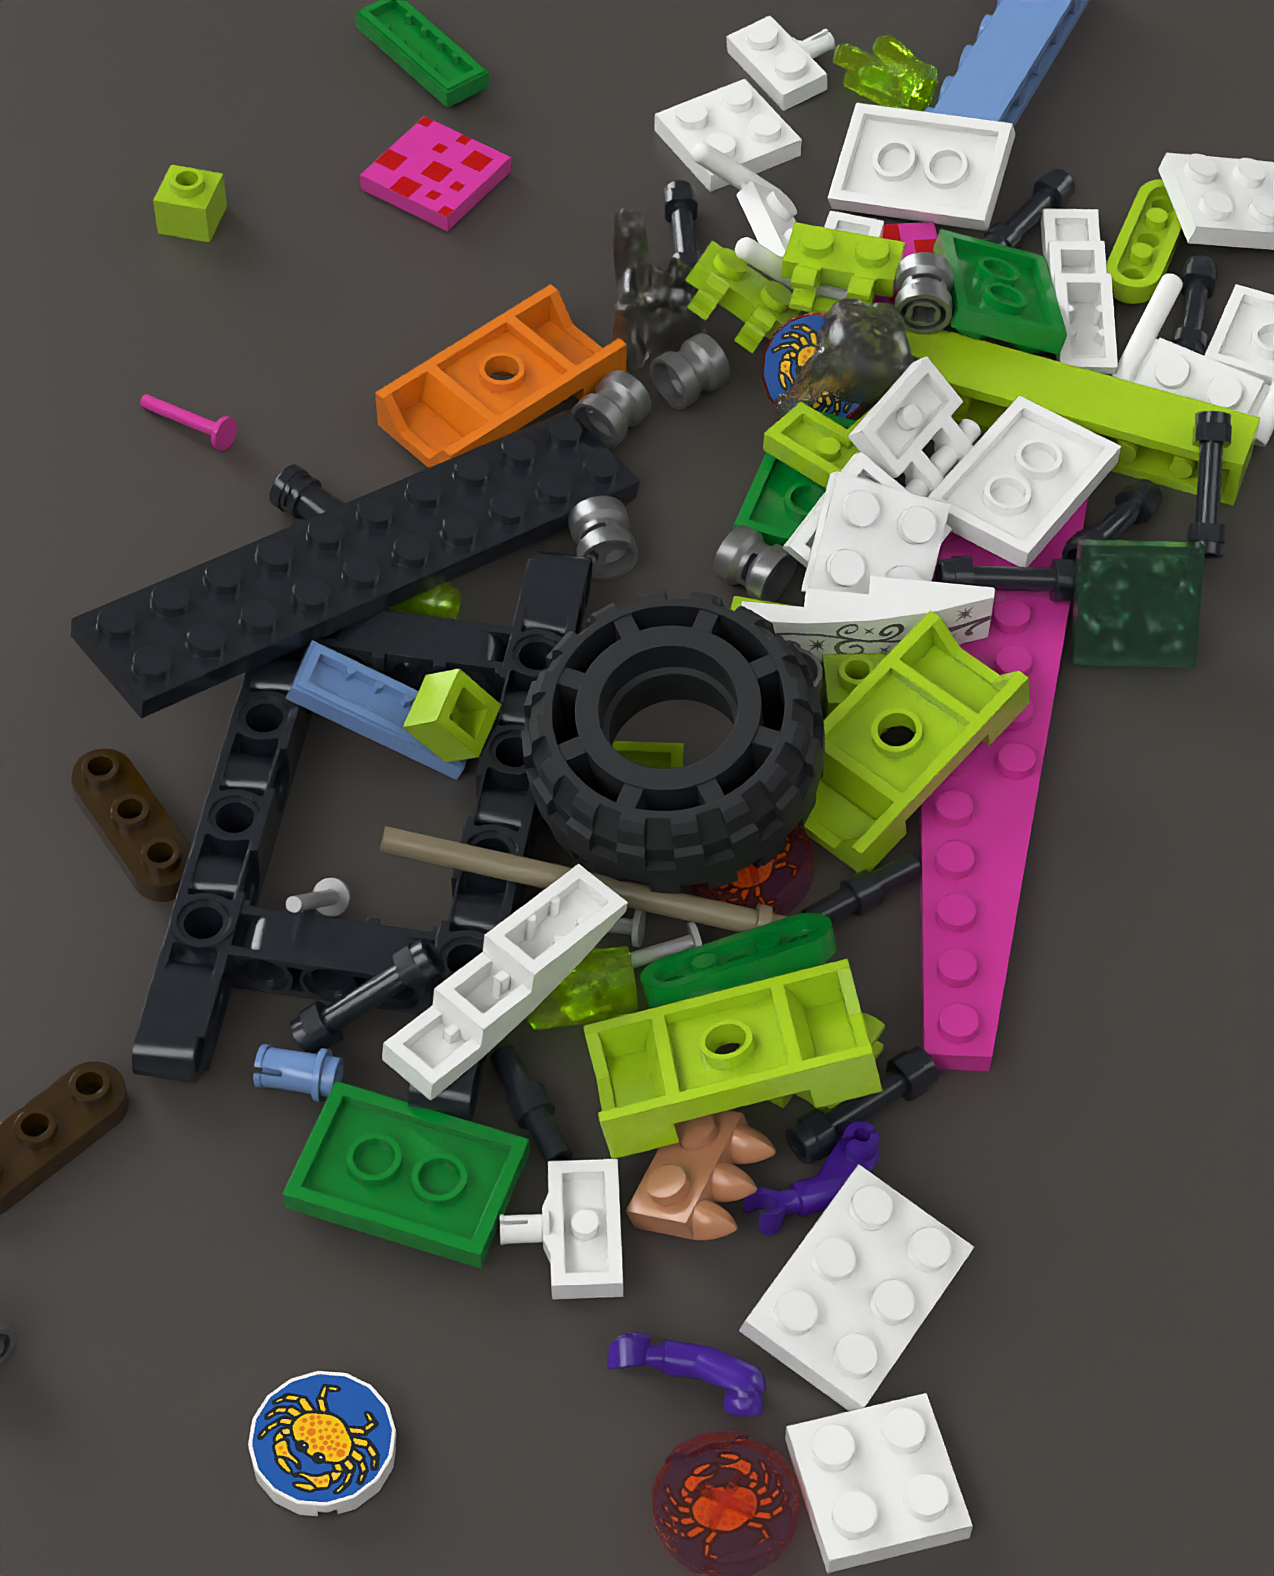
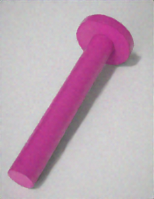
M148 394L143 395L141 398L140 406L142 408L210 435L211 445L217 450L224 451L228 449L235 439L237 423L235 419L229 416H223L217 422H214Z

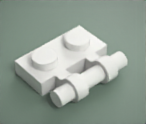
M926 356L913 362L849 434L848 438L860 452H863L893 479L899 477L903 472L906 476L905 489L907 491L928 497L949 471L971 450L972 444L981 435V430L970 419H963L958 425L953 420L951 415L962 404L963 400ZM932 438L935 442V453L928 458L922 449Z

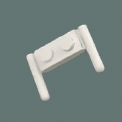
M697 143L691 152L693 161L740 190L736 195L758 240L756 242L749 237L740 239L735 246L737 257L793 290L794 287H790L791 279L781 277L784 253L794 223L796 222L794 218L797 214L796 207L779 188L708 143Z
M1165 274L1161 278L1118 362L1117 373L1111 376L1260 417L1254 444L1265 447L1274 431V379L1271 385H1267L1264 380L1165 339H1156L1183 286L1182 280L1177 275Z

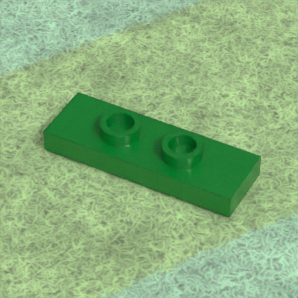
M379 0L355 12L356 28L447 108L490 87L489 72L408 1Z

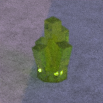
M882 35L876 38L872 48V52L876 57L849 43L839 44L836 47L833 63L849 70L844 75V87L885 107L924 111L931 102L938 85L937 68L919 60L893 35Z
M628 946L605 949L593 948L577 967L525 1019L535 1030L604 1021L636 1013L638 1009L636 981Z

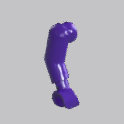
M863 1121L851 1123L844 1129L842 1138L839 1139L816 1176L791 1183L788 1190L780 1192L769 1188H757L755 1193L745 1197L743 1212L750 1214L757 1209L769 1210L760 1214L758 1229L763 1234L774 1235L781 1230L785 1215L796 1213L801 1217L825 1211L858 1164L871 1172L881 1155L879 1148L880 1135L876 1133V1128L870 1123Z
M626 1332L615 1339L609 1346L607 1369L648 1365L672 1377L701 1379L712 1385L726 1388V1394L723 1399V1407L726 1413L738 1416H759L763 1411L762 1392L767 1390L766 1378L761 1370L719 1349L671 1340H664L663 1345L650 1344L651 1336L639 1332Z

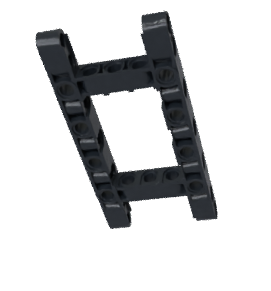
M294 519L291 523V526L304 520ZM537 551L535 559H528L512 627L383 610L315 641L419 691L426 675L460 669L501 704L481 751L476 772V804L473 816L466 815L460 843L532 858L541 814L533 796L525 769L521 731H524L525 725L524 704L532 681H537L539 673L547 670V655L569 631H573L578 635L582 632L592 580L593 561L590 557ZM310 644L244 673L137 1025L132 1049V1070L136 1075L197 1083L202 1070H210L233 988L334 1002L393 965V952L410 942L414 944L418 940L426 938L435 946L442 957L445 972L436 977V982L417 993L407 987L376 1007L421 1015L433 1005L434 988L482 953L485 934L521 908L525 884L453 869L451 876L452 904L448 921L441 920L440 926L433 927L432 932L381 925V919L368 917L366 922L317 916L314 909L301 911V913H292L257 907L313 712L285 699ZM488 1053L431 1101L410 1084L408 1107L435 1110L472 1122Z

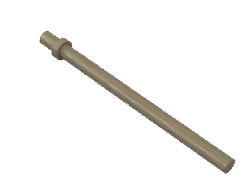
M388 826L384 828L379 852L543 889L549 887L572 869L566 866ZM590 872L627 901V907L739 933L788 917L772 913V906L758 903L756 908L752 909L686 893L651 892L650 885L628 880L620 882L611 877Z

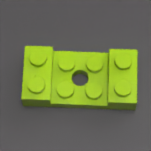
M930 610L823 721L825 732L823 778H820L815 806L804 826L798 825L797 828L856 872L864 869L871 872L907 834L905 821L981 741L990 746L1029 705V677L1020 671L999 675L961 649L941 617ZM893 726H904L915 733L913 739L902 746H890L880 739L882 733Z
M848 959L583 1026L598 1085L602 1109L601 1112H598L599 1121L612 1159L680 1143L676 1123L810 1090L814 1107L818 1108L882 1091L872 1046L869 1042ZM729 1043L743 1044L732 1053L715 1054V1051L723 1045Z

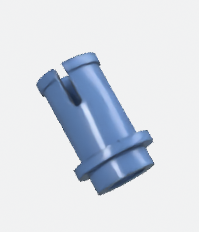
M262 1044L257 1052L254 1067H262L263 1070L262 1072L253 1073L254 1085L257 1088L268 1087L311 1094L313 1102L321 1103L329 1096L335 1081L343 1082L344 1060L341 1057H334L331 1049L321 1048L318 1054Z

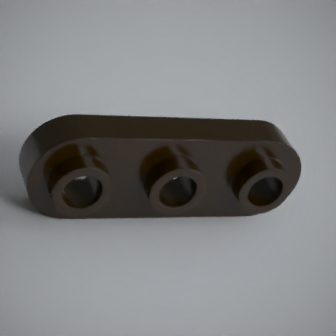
M97 749L82 755L73 764L70 771V781L75 801L140 895L158 902L175 900L191 846L125 754L113 749ZM131 814L139 815L138 817L133 819H126ZM162 857L170 858L166 862L155 863Z
M103 1062L79 1064L0 1122V1215L9 1210L123 1120L128 1110L129 1098L124 1078L115 1067ZM90 1088H101L92 1095L81 1094ZM43 1127L47 1129L40 1136H27L35 1128Z

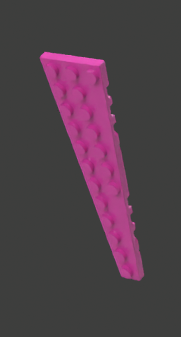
M1088 498L1028 567L1050 568L1053 559H1062V550L1066 546V542L1077 531L1083 530ZM950 531L941 543L932 582H936V567L940 558L951 559V556H971L974 566H1019ZM995 591L988 637L959 644L961 649L999 675L1020 671L1029 677L1030 703L990 746L981 741L919 806L920 866L922 869L920 876L922 1049L929 1054L937 1069L990 1071L1070 602L1051 601L1049 592Z

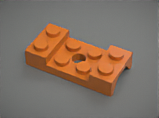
M550 284L375 392L377 423L379 427L430 468L519 430L572 395L580 401L585 395L595 394V387L609 372L614 370L626 372L627 344L618 338L602 348L573 325L558 289ZM492 374L501 376L514 375L513 378L508 380H495L489 376Z

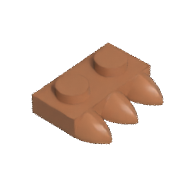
M727 1110L676 1123L680 1143L658 1149L626 1209L634 1228L692 1240L717 1239L735 1232L738 1227L728 1211L714 1202L739 1200L755 1193L757 1188L751 1177L733 1164H749L767 1159L776 1153L773 1144L760 1131L750 1127L743 1113Z

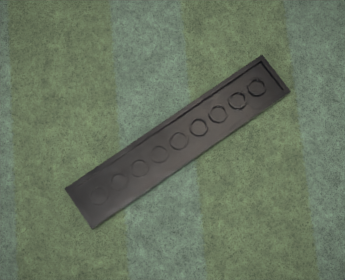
M565 410L71 619L70 636L142 719L310 644L312 640H319L569 528L568 517L572 509L588 498L610 496L620 500L622 503L628 502L636 498L640 480L569 410Z

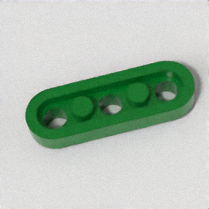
M819 913L797 914L660 958L645 967L640 975L646 1002L649 1007L655 1008L824 965L837 950L832 922L827 916Z

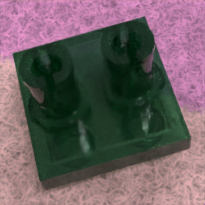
M1078 540L1070 656L1073 665L1196 668L1205 556L1203 544L1201 542Z

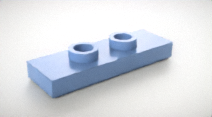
M312 640L285 699L455 780L458 779L468 759L443 762L403 728L417 696V690Z

